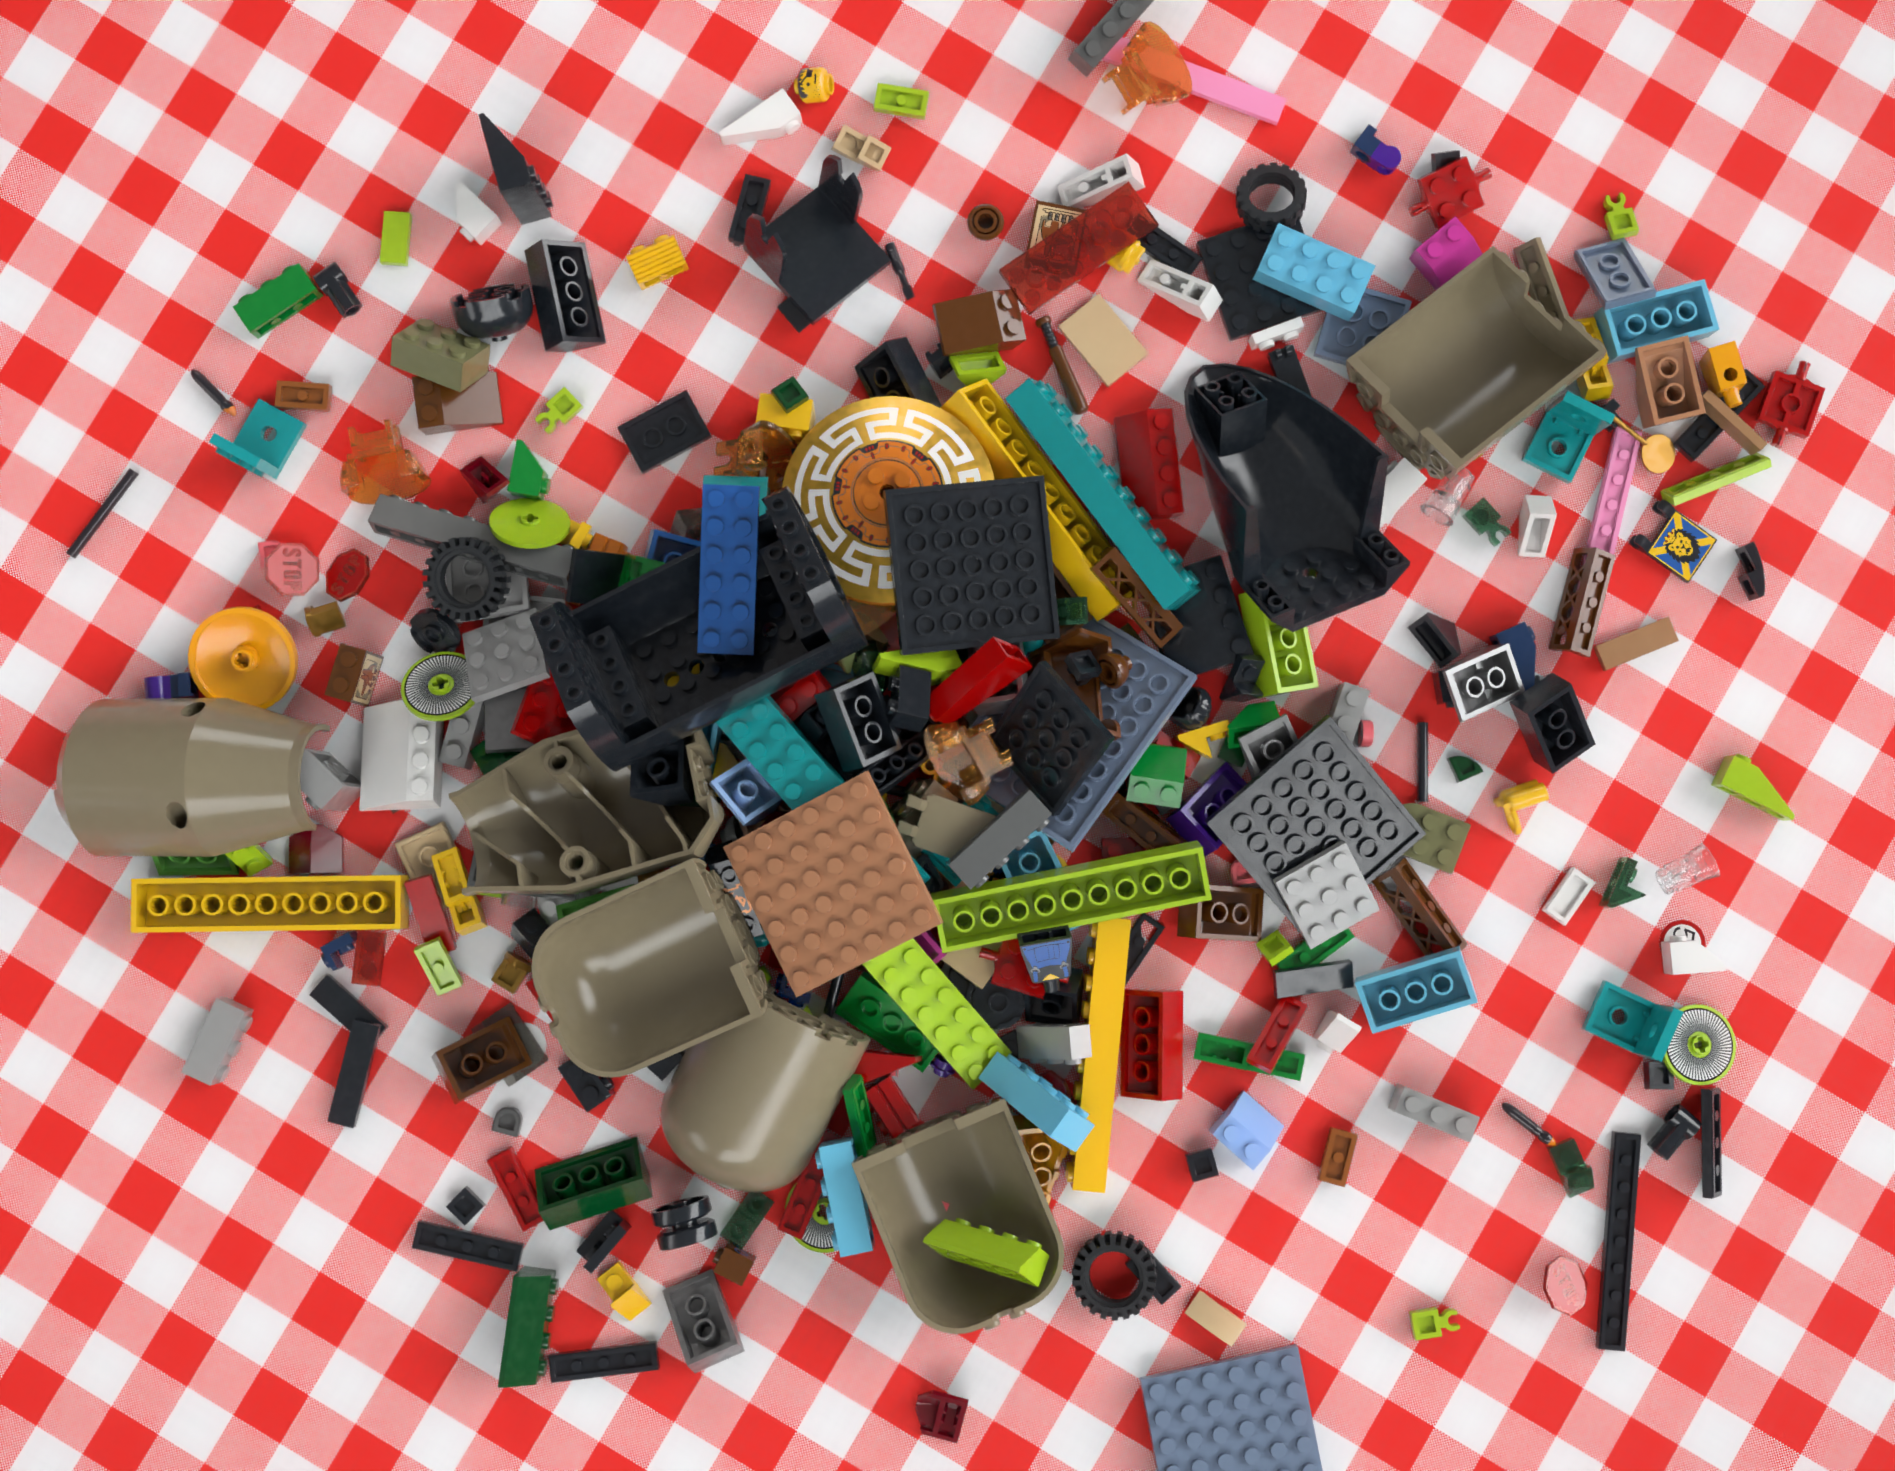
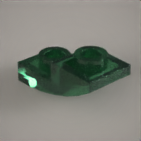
M749 1192L720 1233V1236L739 1250H742L774 1204V1201L761 1192Z

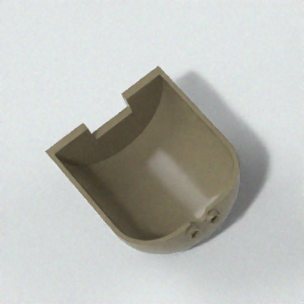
M698 858L689 859L567 915L548 927L538 940L532 957V978L539 996L538 1004L543 1012L550 1011L553 1017V1021L549 1023L552 1035L558 1039L563 1051L570 1060L584 1071L601 1077L625 1076L762 1016L766 1012L768 1001L766 998H763V992L768 990L767 982L763 971L758 970V960L761 958L752 933L734 897L725 894L722 890L724 888L722 879L714 870L707 871L705 869L706 863Z
M768 984V990L763 992V998L767 999L768 1005L766 1012L762 1016L685 1050L665 1091L661 1105V1123L665 1138L673 1152L696 1174L723 1188L753 1193L779 1189L791 1183L805 1170L843 1096L842 1089L854 1074L871 1040L870 1037L824 1013L817 1018L773 995L776 988Z
M995 1098L991 1100L989 1105L985 1101L970 1105L965 1108L966 1113L961 1114V1111L955 1110L932 1119L891 1139L892 1144L888 1146L885 1142L876 1145L867 1151V1157L863 1158V1155L858 1156L851 1163L910 1308L926 1325L944 1333L965 1334L981 1328L990 1330L1000 1325L999 1318L1009 1314L1011 1319H1015L1026 1313L1025 1309L1042 1301L1053 1290L1063 1269L1064 1246L1059 1229L1005 1098ZM942 1201L950 1204L947 1212ZM956 1218H960L970 1222L971 1227L977 1229L979 1225H983L995 1231L994 1234L1002 1236L1003 1232L1018 1237V1241L1026 1243L1027 1239L1038 1242L1042 1245L1041 1249L1050 1256L1039 1287L945 1258L923 1243L924 1237L944 1219L955 1222Z

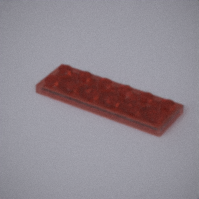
M1127 182L999 269V274L1028 315H1030L1158 228L1159 224L1130 182Z

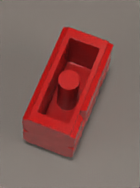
M887 1075L866 1089L870 1113L875 1112L880 1119L877 1125L884 1136L889 1134L894 1139L919 1122L920 1118L891 1075Z

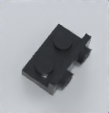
M571 1060L558 1067V1070L586 1112H589L615 1094L613 1090L615 1085L610 1077H601L588 1073Z
M614 1210L608 1212L577 1249V1253L588 1261L583 1267L591 1274L632 1227Z

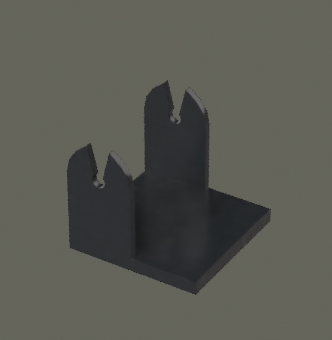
M828 155L824 159L818 187L768 226L765 225L764 217L758 214H752L746 222L743 249L812 325L817 323L891 263L889 256L857 223L863 191L854 172L846 180L843 179L841 175L843 173L842 160L836 155Z

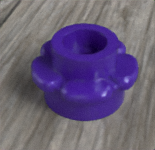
M937 1054L935 1060L930 1063L931 1067L934 1068L933 1072L940 1077L946 1078L955 1073V1070L941 1054Z

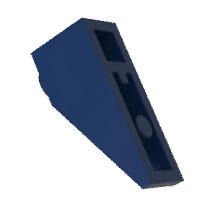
M1522 622L1489 637L1492 645L1509 643L1525 691L1535 685L1536 645L1534 643L1535 634L1532 628L1527 626L1525 622Z

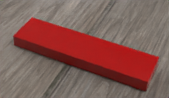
M825 1130L809 1164L798 1178L777 1230L802 1240L822 1193L820 1180L824 1177L823 1168H817L815 1153L819 1150L818 1147L822 1142L843 1137Z

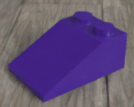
M1226 761L1180 804V809L1176 808L1166 821L1188 842L1198 840L1203 847L1204 855L1207 856L1217 850L1222 845V842L1204 820L1247 783Z

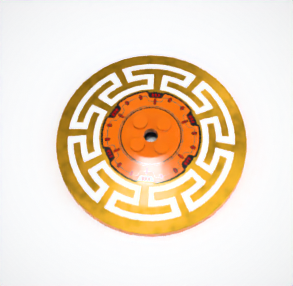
M884 396L850 403L837 409L817 423L805 435L794 451L785 472L782 488L788 486L802 508L830 561L846 597L870 605L895 606L884 499L880 497V492L884 488L900 489L994 480V474L983 447L972 432L956 417L933 404L921 400Z

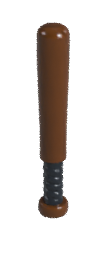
M1043 316L1036 320V326L1042 329L1050 349V356L1074 414H1084L1089 408L1062 346L1058 344L1054 336L1055 334L1050 325V316Z

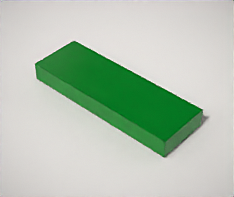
M1347 928L1312 949L1303 940L1293 947V953L1278 962L1276 966L1278 969L1319 964L1355 936Z
M853 1074L842 1091L857 1157L861 1155L867 1157V1151L873 1148L877 1140L863 1077L860 1074Z

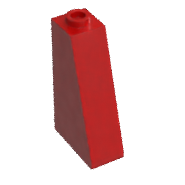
M993 636L930 693V718L935 722L939 721L950 725L1029 671L1032 665L1018 646Z

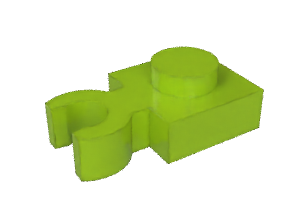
M1622 192L1617 196L1618 203H1613L1609 195H1606L1603 201V206L1608 211L1604 220L1611 240L1636 236L1639 232L1632 207L1624 208L1626 197Z
M564 386L545 404L550 410L547 413H540L535 418V421L541 424L542 421L549 420L550 424L544 430L547 434H551L556 429V423L559 420L566 425L584 407Z
M1436 1307L1409 1311L1413 1338L1415 1340L1441 1337V1328H1446L1450 1331L1460 1329L1458 1323H1448V1318L1451 1315L1458 1314L1457 1310L1447 1308L1441 1314H1438Z

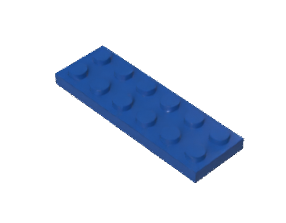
M703 484L697 653L754 655L759 486Z

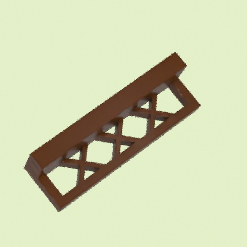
M1106 547L1099 554L1101 558L1090 570L1158 648H1162L1184 626L1170 610L1163 609L1121 553L1115 547ZM1107 563L1115 572V578H1106L1099 569ZM1110 581H1115V587L1111 584ZM1120 581H1123L1131 590L1132 598H1124L1119 593ZM1137 601H1140L1150 612L1149 618H1142L1137 614ZM1155 621L1167 632L1161 639L1154 633Z
M1597 547L1574 548L1549 645L1550 650L1566 651L1582 657H1590L1616 555ZM1582 555H1587L1585 564L1580 568ZM1580 581L1579 589L1574 593V586ZM1573 606L1572 615L1567 618L1568 610ZM1567 632L1565 644H1560L1562 635Z
M1126 790L1117 792L1102 811L1107 818L1146 850L1188 842L1142 803L1126 801Z
M1405 857L1371 881L1425 956L1434 954L1431 950L1432 943L1440 945L1443 950L1460 946L1462 951L1466 947L1467 942ZM1391 877L1397 885L1396 892L1387 889L1382 881ZM1400 900L1411 904L1413 907L1412 913L1402 910ZM1416 921L1426 925L1428 935L1418 932L1415 928Z

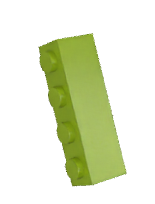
M1246 592L1239 594L1243 623L1254 655H1261L1265 660L1256 681V685L1263 693V696L1259 698L1319 687L1308 628L1304 627L1292 632L1271 622Z
M956 1218L955 1222L944 1219L923 1240V1243L945 1258L1039 1287L1050 1256L1041 1249L1042 1245L1038 1242L1027 1239L1026 1243L1018 1241V1237L1003 1232L1002 1236L994 1234L995 1231L983 1225H979L977 1229L971 1227L970 1222L960 1218Z

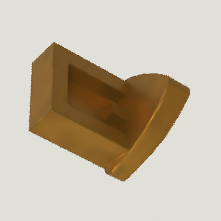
M337 601L315 608L313 606L304 608L307 625L315 637L346 627L345 618Z
M507 951L504 955V960L491 981L510 993L515 994L529 972L532 973V964L523 957Z

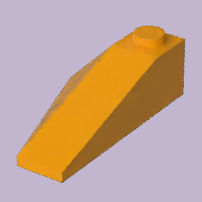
M1024 1115L1012 1116L1049 1205L1051 1200L1050 1194L1055 1180H1058L1059 1168L1062 1159L1066 1157L1068 1147L1049 1137Z

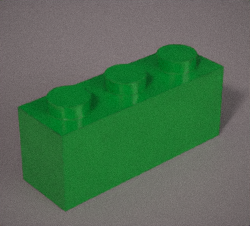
M298 263L286 267L282 274L275 279L262 283L260 289L254 293L242 296L233 308L248 331L259 339L324 295L307 270Z

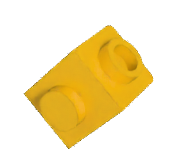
M570 519V531L559 543L578 549H587L593 539V535H591L592 526L583 521L579 524Z

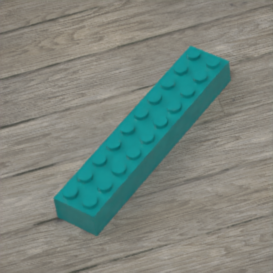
M1028 378L1005 398L1163 609H1178L1201 590L1197 585L1199 583L1198 578L1191 570H1185L1181 564L1183 559L1175 549H1169L1165 543L1167 537L1159 528L1154 529L1149 522L1152 519L1149 513L1143 507L1138 508L1133 501L1136 498L1133 492L1127 486L1122 487L1117 480L1120 478L1117 471L1111 465L1106 466L1102 460L1104 455L1095 444L1091 446L1087 441L1088 433L1080 424L1075 425L1070 418L1073 414L1064 403L1059 404L1055 398L1057 393L1049 383L1044 384L1041 380L1037 381Z
M770 695L715 722L792 810L846 782ZM912 857L924 883H926L931 877Z

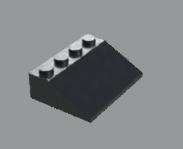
M484 113L478 114L499 191L520 223L524 225L552 217L550 207H554L550 192L547 191L544 182L542 183L540 175L536 173L534 165L529 166L525 157Z
M1221 555L1185 566L1186 571L1191 570L1199 580L1197 585L1201 590L1178 609L1170 610L1184 627L1162 647L1164 656L1197 676L1234 664L1238 653L1254 655ZM1157 621L1154 622L1157 636L1161 639L1167 632Z

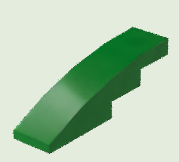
M1199 1032L1193 1059L1300 1081L1306 1054L1284 1050L1272 1073L1269 1074L1246 1062L1247 1056L1255 1043Z

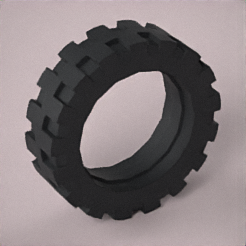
M1270 163V165L1260 164L1256 169H1249L1247 175L1241 177L1237 186L1236 208H1238V216L1240 218L1243 217V222L1247 226L1251 225L1253 230L1259 232L1260 230H1265V233H1272L1278 223L1289 226V228L1293 227L1296 224V220L1302 218L1303 210L1305 211L1307 197L1305 181L1299 177V173L1295 169L1292 171L1285 164L1282 166L1277 165V163ZM1277 184L1291 192L1293 201L1283 210L1265 212L1256 208L1251 203L1249 196L1259 186Z

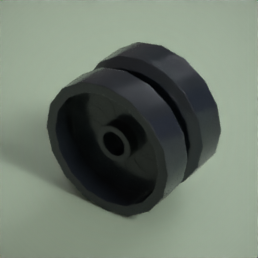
M708 1195L680 1199L651 1211L654 1226L660 1228L668 1227L657 1235L660 1250H672L693 1245L718 1234L715 1219L701 1218L712 1210Z

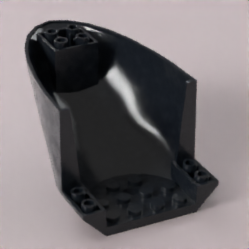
M1224 363L1203 365L1189 377L1184 391L1186 419L1196 446L1212 508L1230 560L1233 575L1241 588L1270 621L1294 632L1385 595L1410 566V561L1379 531L1389 456L1336 412L1304 391L1274 376L1249 367Z

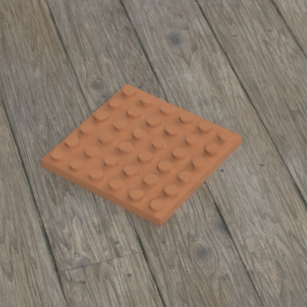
M869 771L861 773L723 847L796 997L944 923Z

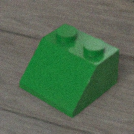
M1151 743L1128 775L1126 801L1180 809L1187 748Z

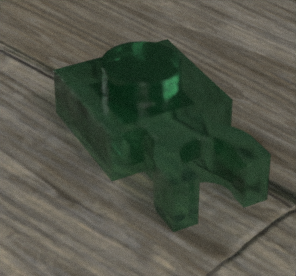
M1484 497L1462 516L1479 536L1486 532L1489 542L1494 547L1500 543L1496 538V532H1501L1504 537L1512 533L1506 526L1500 525L1497 522L1501 515Z

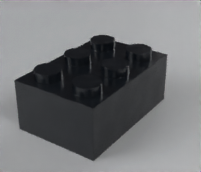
M874 672L850 678L814 695L843 772L866 767L903 749L895 727L889 726V714H886V703Z
M1553 672L1509 702L1534 762L1552 774L1596 744L1572 684Z

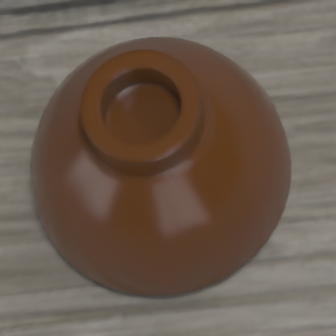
M981 204L971 210L968 215L967 225L970 233L975 238L989 241L1001 233L1004 226V218L997 207L991 204Z
M1113 652L1101 654L1097 658V662L1103 669L1098 676L1102 683L1111 689L1121 687L1129 676V670L1132 669L1130 658Z

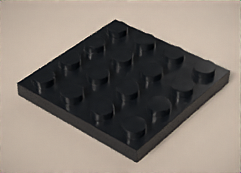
M1297 219L1296 224L1291 229L1304 234L1300 220ZM1245 225L1197 241L1196 243L1199 255L1202 257L1208 281L1215 286L1223 300L1218 309L1229 341L1257 333L1300 316L1302 318L1323 311L1253 280L1273 232L1265 233V230H1260L1259 232L1253 230L1251 225Z
M1041 661L1037 664L987 738L992 747L1052 813V816L1060 815L1115 739L1112 733L1047 661Z

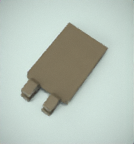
M933 793L931 796L928 795L926 800L908 794L905 805L921 810L922 813L917 825L899 820L897 829L900 833L912 836L911 842L914 843V846L951 858L984 828L995 815Z

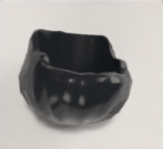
M1191 687L1169 720L1183 730H1195L1206 724L1212 710V699L1209 693L1201 687Z

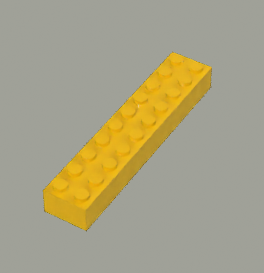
M987 378L959 389L940 408L956 417L977 438L989 459L994 480L1044 475L1052 561L1056 568L1062 573L1073 591L1079 596L1097 622L1120 608V603L1090 570L1101 558L1099 554L1106 547H1112ZM1107 563L1099 569L1106 578H1115V572ZM1110 581L1111 584L1115 587V581ZM1120 581L1119 593L1124 598H1132L1131 590L1123 581Z
M409 876L131 879V933L409 928V896L404 883L409 880Z
M1117 918L1089 924L1088 936L1093 937L1092 947H1087L1086 963L1090 964V972L1084 975L1083 990L1088 992L1087 1001L1082 1000L1081 1016L1085 1018L1084 1024H1090L1092 1057L1081 1059L1082 1063L1075 1066V1070L1080 1075L1079 1081H1074L1073 1097L1077 1100V1105L1089 1113L1087 1119L1095 1126L1076 1152L1068 1148L1069 1155H1072L1071 1162H1066L1065 1178L1070 1183L1072 1190L1105 1193L1131 928V919Z

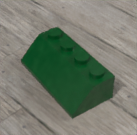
M637 1137L535 1169L538 1212L549 1230L653 1197L650 1175Z
M524 1266L513 1276L498 1387L500 1388L536 1385L541 1377H545L548 1361L544 1360L545 1349L548 1350L551 1343V1333H548L549 1322H553L555 1315V1306L551 1305L552 1297L557 1294L559 1279L555 1278L556 1270Z

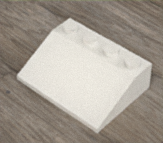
M403 699L364 708L360 811L441 808L442 762H438L443 746L444 721H428L415 716L407 709Z

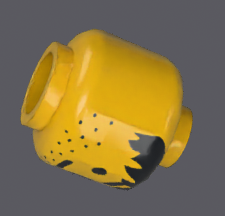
M823 67L803 68L799 72L798 78L794 80V90L805 103L826 102L834 92V79L832 74L828 73Z

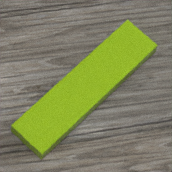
M1759 453L1747 455L1660 491L1662 500H1666L1674 506L1768 469L1772 467L1771 459Z

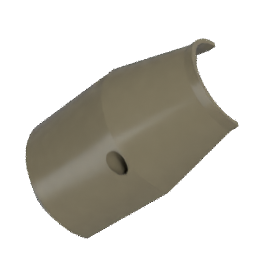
M230 698L97 700L80 714L63 738L64 741L57 764V789L54 791L56 805L62 818L79 843L94 856L215 857L302 831H316L317 825L309 818L302 800L300 785L301 763L310 737L316 731L329 732L330 726L309 723Z
M577 729L543 739L464 788L449 793V799L456 805L467 825L476 858L477 875L474 887L463 888L462 894L465 896H473L480 893L578 894L681 864L692 858L703 857L724 819V809L718 804L716 793L709 785L713 780L710 766L715 760L702 729L683 738L688 744L686 745L696 802L701 807L663 806L632 798L630 796L631 765L617 772L612 771L595 755Z

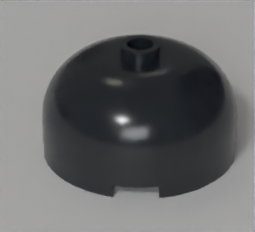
M514 284L494 285L474 289L465 298H463L462 294L453 296L450 302L457 325L463 332L472 337L481 339L492 338L493 342L508 339L507 335L514 334L523 329L532 317L533 302L529 285H521L522 289H515Z

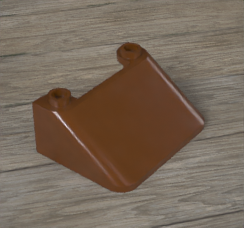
M1078 628L1032 651L1027 658L1032 665V668L1027 671L1028 678L1039 662L1047 661L1115 737L1113 741L1121 738L1119 723L1109 718L1103 720L1099 677L1092 678L1085 685L1077 686L1075 683L1076 678L1073 674L1068 673V666L1064 662L1068 654L1090 649L1097 660L1099 655L1112 652L1111 637Z

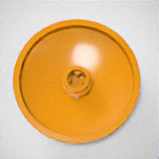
M239 606L221 610L209 616L199 625L190 641L188 663L195 684L206 698H230L266 709L280 701L291 689L298 671V654L293 638L280 621L262 610Z

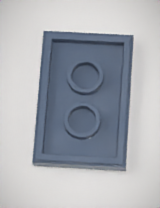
M1625 238L1574 251L1575 261L1604 310L1656 296V288Z

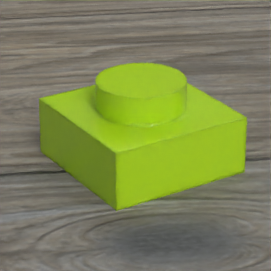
M1278 929L1256 944L1258 950L1272 967L1294 952L1290 943Z

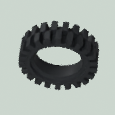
M459 537L448 539V542H442L438 545L439 549L432 550L430 554L433 557L427 558L425 562L429 567L428 569H423V575L427 576V581H423V587L429 588V592L425 594L427 599L432 598L434 600L431 603L434 608L441 609L439 613L443 616L449 615V618L453 620L470 621L490 616V613L500 609L498 605L504 604L506 601L503 598L504 594H509L510 588H507L506 585L511 582V576L507 577L506 571H510L509 565H504L503 561L506 558L503 554L497 553L499 549L496 546H490V542L479 540L476 537ZM461 554H471L480 559L485 565L489 576L488 588L480 600L472 604H464L452 597L445 582L448 565Z
M1106 1231L1104 1235L1099 1233L1094 1236V1239H1089L1085 1242L1083 1248L1081 1247L1072 1269L1073 1287L1075 1286L1076 1297L1081 1298L1083 1307L1088 1306L1090 1308L1089 1312L1093 1315L1097 1312L1101 1314L1100 1318L1106 1320L1108 1316L1112 1317V1321H1118V1317H1123V1320L1129 1319L1131 1314L1135 1316L1140 1313V1309H1145L1149 1300L1152 1299L1157 1279L1155 1259H1152V1253L1149 1248L1145 1249L1144 1243L1141 1240L1136 1241L1134 1239L1135 1236L1131 1234L1125 1236L1121 1231H1117V1234H1112V1231ZM1111 1251L1120 1252L1134 1261L1139 1271L1140 1281L1138 1287L1131 1295L1122 1299H1110L1101 1295L1094 1288L1090 1279V1267L1093 1261L1103 1253Z

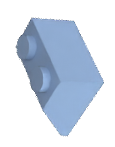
M747 758L709 783L743 826L757 824L773 813L783 800Z
M1243 1090L1208 1131L1254 1170L1271 1151L1284 1125Z

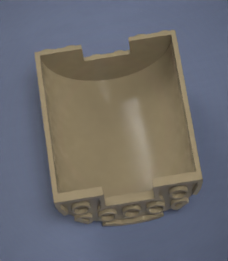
M1494 246L1346 360L1349 380L1351 383L1356 382V387L1359 391L1356 397L1364 411L1372 412L1373 418L1376 421L1374 426L1414 467L1418 470L1424 467L1431 477L1440 480L1445 476L1448 479L1455 476L1601 361L1607 352L1604 344L1586 332L1582 323L1573 320L1568 315L1564 318L1562 324L1558 318L1548 314L1538 300H1533L1528 295L1531 281L1528 274L1523 269H1518L1506 253L1500 252Z

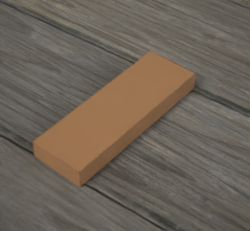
M1711 390L1702 393L1706 414L1750 455L1761 451L1767 445V442Z
M1668 616L1593 648L1603 671H1606L1675 643L1679 639Z

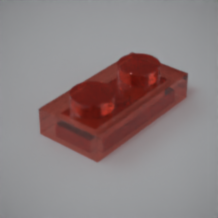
M358 930L351 984L381 986L387 933Z

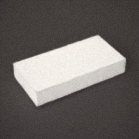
M1571 867L1541 910L1563 926H1566L1596 882L1575 867Z

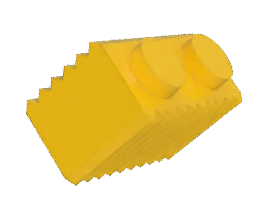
M661 235L654 240V244L644 247V245L637 246L626 256L641 290H645L689 269L674 235L670 237L668 235Z

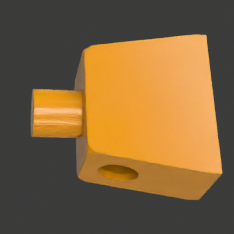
M1732 341L1709 348L1698 362L1708 389L1718 398L1723 397L1725 404L1729 408L1743 404L1739 391L1747 383L1736 342Z

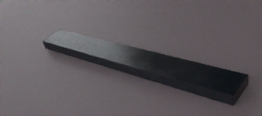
M1612 1131L1595 1346L1598 1349L1625 1352L1641 1148V1134Z

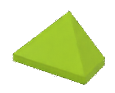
M998 351L949 357L957 378L966 386L986 378L992 384L1007 371Z

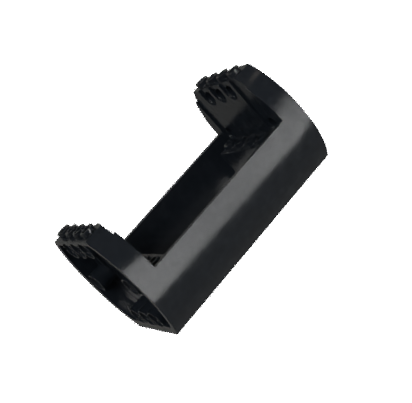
M788 486L761 499L767 510L765 514L759 516L754 655L728 654L726 660L717 662L716 657L718 654L697 653L701 546L572 611L564 603L557 601L530 615V621L568 716L590 749L612 771L617 772L869 646L821 543ZM770 627L778 628L774 636H765L767 629ZM696 664H704L702 672L692 674V669ZM672 676H679V682L675 686H667V682Z

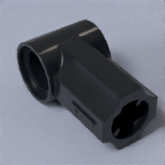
M336 262L331 263L313 276L320 289L326 296L330 297L344 318L353 316L360 311L363 305L349 286V280Z
M1681 1104L1673 1106L1664 1117L1665 1123L1647 1143L1650 1149L1664 1160H1668L1682 1142L1692 1138L1701 1127V1121Z

